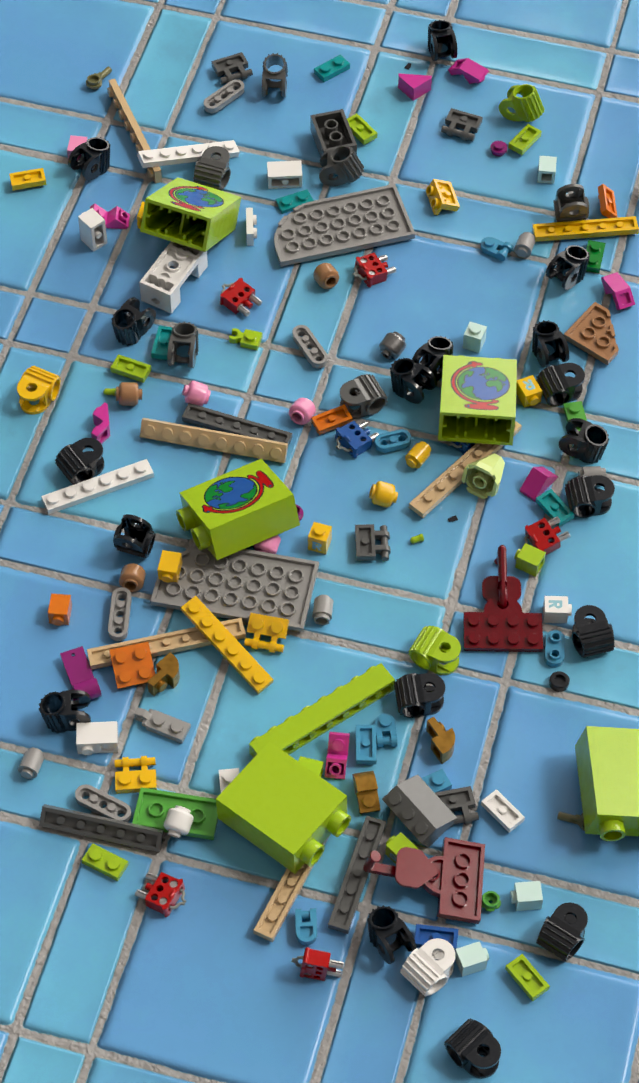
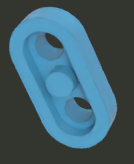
M404 429L382 433L375 438V448L382 453L404 449L411 444V434Z
M552 630L546 635L544 660L548 666L557 668L564 663L565 635L561 631Z

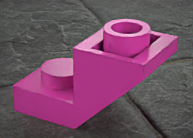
M469 58L456 60L448 69L451 75L463 74L469 84L481 83L489 72L487 68Z
M95 203L90 206V209L93 208L105 219L106 228L127 229L129 227L130 214L120 207L116 206L107 212Z
M618 272L601 277L605 294L612 293L617 310L635 305L630 286Z
M106 402L97 407L93 412V421L96 427L92 430L91 436L101 444L110 437L109 411Z
M329 733L325 767L326 778L345 779L349 733Z

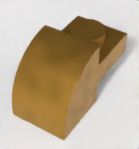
M171 652L156 664L157 673L147 681L148 692L153 696L158 692L164 691L168 684L175 688L179 682V663Z
M435 717L427 720L426 730L432 737L431 750L441 764L451 758L454 752L455 733L452 728L446 731L444 725L438 722Z
M374 771L352 774L359 813L380 811L378 786Z

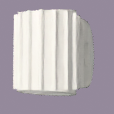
M431 939L419 949L416 948L409 955L400 973L425 997L439 991L452 975L455 950L444 939Z

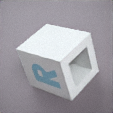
M544 596L543 623H567L568 616L572 615V604H568V596Z

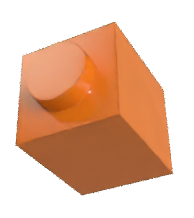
M51 593L48 608L49 624L57 626L69 625L72 610L71 595Z

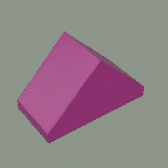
M399 73L398 88L413 101L431 90L432 76Z
M543 466L533 467L521 486L520 492L535 502L536 497L540 496L558 476Z

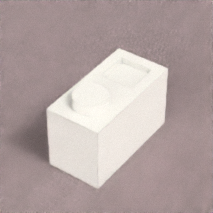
M301 160L267 162L268 189L302 187Z
M93 208L79 215L81 241L93 252L106 245L105 219Z
M117 721L76 723L78 754L92 755L94 753L119 752Z

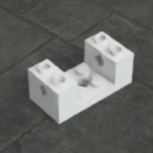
M170 242L139 282L141 301L172 314L181 302L180 287L190 274L199 278L208 267L207 251L203 252Z

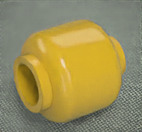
M378 481L376 484H372L369 498H371L373 504L388 508L392 503H396L398 492H395L393 484Z

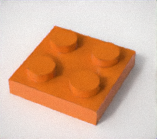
M149 642L109 650L117 689L145 684L155 675Z

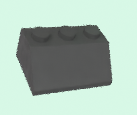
M418 774L397 784L382 798L420 843L427 847H430L458 820L456 815Z

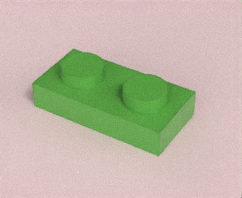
M582 401L563 404L567 422L573 418L587 421Z

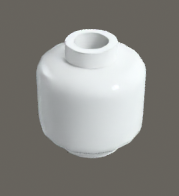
M177 805L175 808L168 810L164 822V828L169 831L168 835L180 838V835H187L194 819L193 815L190 814L191 810Z

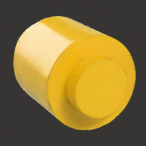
M424 441L416 443L405 456L407 465L411 468H420L430 456L431 447Z

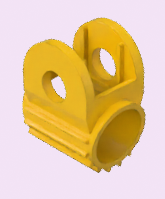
M36 366L29 367L23 373L17 385L21 409L25 413L32 415L44 412L51 401H54L58 395L61 377ZM39 400V403L36 405H31L29 403V401L35 402Z

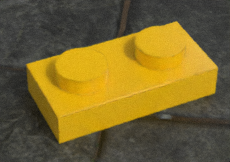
M43 168L9 174L13 191L47 185Z

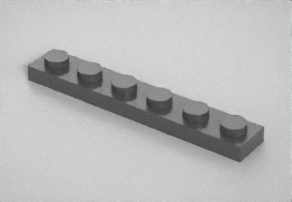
M188 403L182 415V421L215 431L288 443V446L292 440V433L195 404Z
M47 804L42 806L39 826L155 852H160L164 830Z
M366 816L332 911L328 928L346 934L349 933L369 873L363 870V866L370 852L378 850L386 827V821Z

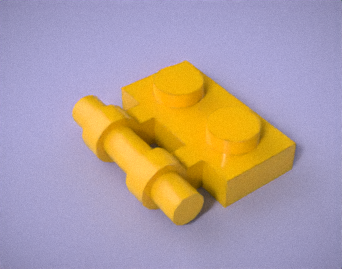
M250 613L247 632L254 633V638H245L244 646H250L255 650H258V648L266 649L271 653L276 651L283 653L284 645L277 644L278 638L286 639L289 619ZM261 635L271 636V641H261Z
M141 756V758L134 759L122 757V759L114 760L115 768L123 767V771L115 772L116 794L140 792L141 787L157 790L156 769L148 770V766L156 765L155 757L147 758V756ZM141 766V770H129V767Z

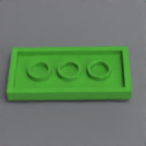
M140 788L132 821L133 824L164 830V833H168L169 831L164 828V822L168 810L175 808L177 805L191 810L190 814L194 817L189 833L183 836L214 840L218 823L216 799Z

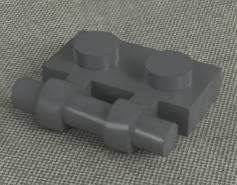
M242 52L211 61L212 68L217 76H225L220 78L221 84L232 80H244L248 76L253 75L252 69L245 70L248 68V61Z
M451 108L445 119V124L450 126L443 125L441 132L447 133L451 137L453 135L461 137L465 141H474L475 134L470 133V131L478 132L483 117Z
M374 524L355 525L356 561L376 560V554L381 555L382 561L389 560V554L391 553L390 546L388 545L390 533L386 525L380 526V531L374 530ZM375 540H380L381 545H375Z
M471 786L435 792L452 812H462V815L456 816L458 820L450 827L460 823L465 825L471 824V821L479 820L477 812H469V809L475 808L476 805Z

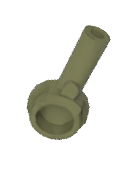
M106 67L98 74L89 75L86 80V86L93 90L100 88L102 80L112 72V69Z
M564 812L558 813V820L578 824L585 831L583 813L581 815H572Z

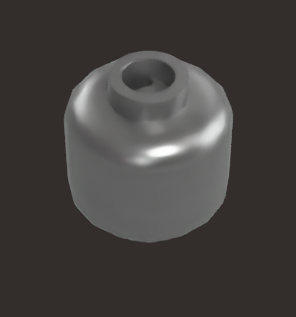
M395 331L387 333L379 344L382 351L381 354L387 359L398 358L406 348L404 336Z

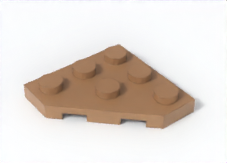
M596 302L564 333L566 341L606 365L618 355L619 349L615 340L614 327L611 323L610 310Z

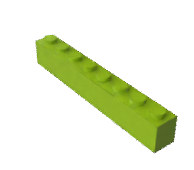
M382 663L377 666H371L364 674L353 677L349 683L337 687L327 696H322L316 703L304 707L295 716H289L280 725L271 727L267 733L253 738L249 743V753L254 758L269 741L288 755L394 691L395 679Z

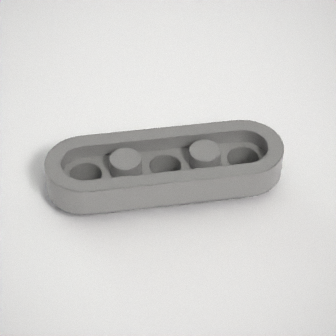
M241 80L228 82L204 100V110L208 113H216L244 93V83Z
M305 325L294 327L292 338L309 363L315 368L325 367L328 363V355L311 330Z
M124 587L115 589L111 598L108 634L114 641L124 640L129 630L132 596L130 590Z
M81 785L76 789L75 797L79 805L102 817L128 822L131 819V808L127 803L91 785ZM120 813L125 814L123 817L118 816Z

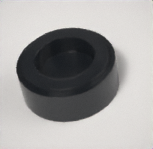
M561 671L554 672L549 680L551 689L556 692L567 690L570 682L569 676Z

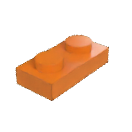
M601 184L598 186L600 212L605 217L617 218L614 191Z
M345 404L311 417V422L319 435L353 421Z

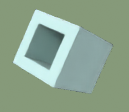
M539 157L537 183H555L557 157Z
M469 322L464 333L463 348L480 353L486 340L487 326Z
M540 881L515 883L514 891H510L511 903H515L516 911L542 908L543 896Z
M480 941L455 950V960L462 977L486 969L489 954L486 948H482Z

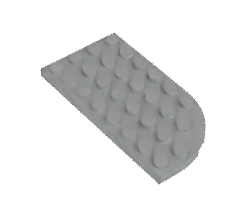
M395 184L315 200L293 208V211L287 216L284 215L278 223V228L274 235V247L279 264L282 267L414 239L415 231Z
M198 548L191 551L186 550L181 553L183 563L178 583H167L157 578L150 601L151 605L181 610V607L196 595L216 617L227 619L242 618V621L249 622L250 613L289 619L288 630L304 632L319 570V562L243 549L216 560L207 548L201 551Z

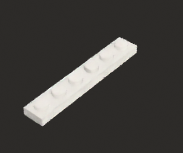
M231 140L138 151L137 157L142 168L197 162V160H200L203 152L212 146L225 148L229 152L230 158L239 157L240 151L235 141ZM213 155L211 158L216 160L220 159L221 157L219 155Z
M145 459L43 495L41 498L49 515L153 478L154 472L148 460Z

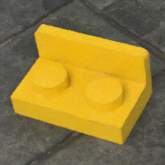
M433 179L427 186L426 194L434 215H438L442 209L457 211L460 208L451 182Z

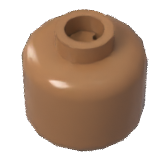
M322 263L314 270V279L323 289H331L339 281L338 271L330 263Z
M121 382L119 387H116V401H119L120 405L136 406L138 400H142V389H139L137 383Z
M130 563L125 565L121 570L119 578L120 586L127 588L130 592L139 591L144 584L145 570L138 564Z

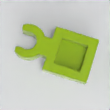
M233 328L232 335L235 336H229V342L234 344L240 342V347L258 351L263 333L245 329L243 333L239 329Z

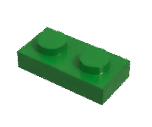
M588 240L587 252H589L590 258L586 271L600 273L606 243Z

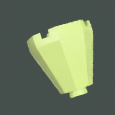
M494 453L468 464L464 468L461 479L464 484L465 482L467 483L468 492L481 499H485L490 495L491 497L495 496L500 486L505 462L501 456Z

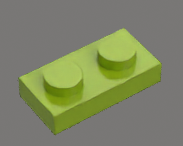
M357 113L347 118L353 135L363 145L377 138L378 133Z
M527 124L509 142L508 148L523 155L541 137L542 131Z
M119 354L110 367L112 373L142 383L145 382L152 370L149 364Z
M93 843L82 858V864L116 881H119L129 865L127 860Z
M523 954L505 967L506 971L532 1001L550 988L549 984Z

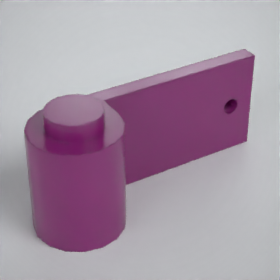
M83 646L60 653L72 686L71 690L85 691L90 695L91 700L101 697L98 681L93 676Z

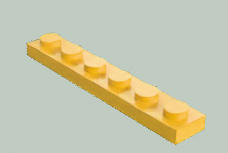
M636 216L533 224L532 231L535 242L638 234L639 228Z
M196 595L181 607V611L257 694L273 683L274 679Z

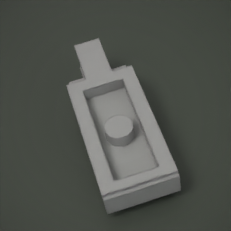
M138 707L134 714L135 720L142 722L146 730L181 744L191 728L190 723L153 709L147 711Z

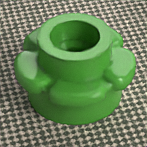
M494 891L484 893L481 906L489 912L498 909L501 906L499 895Z

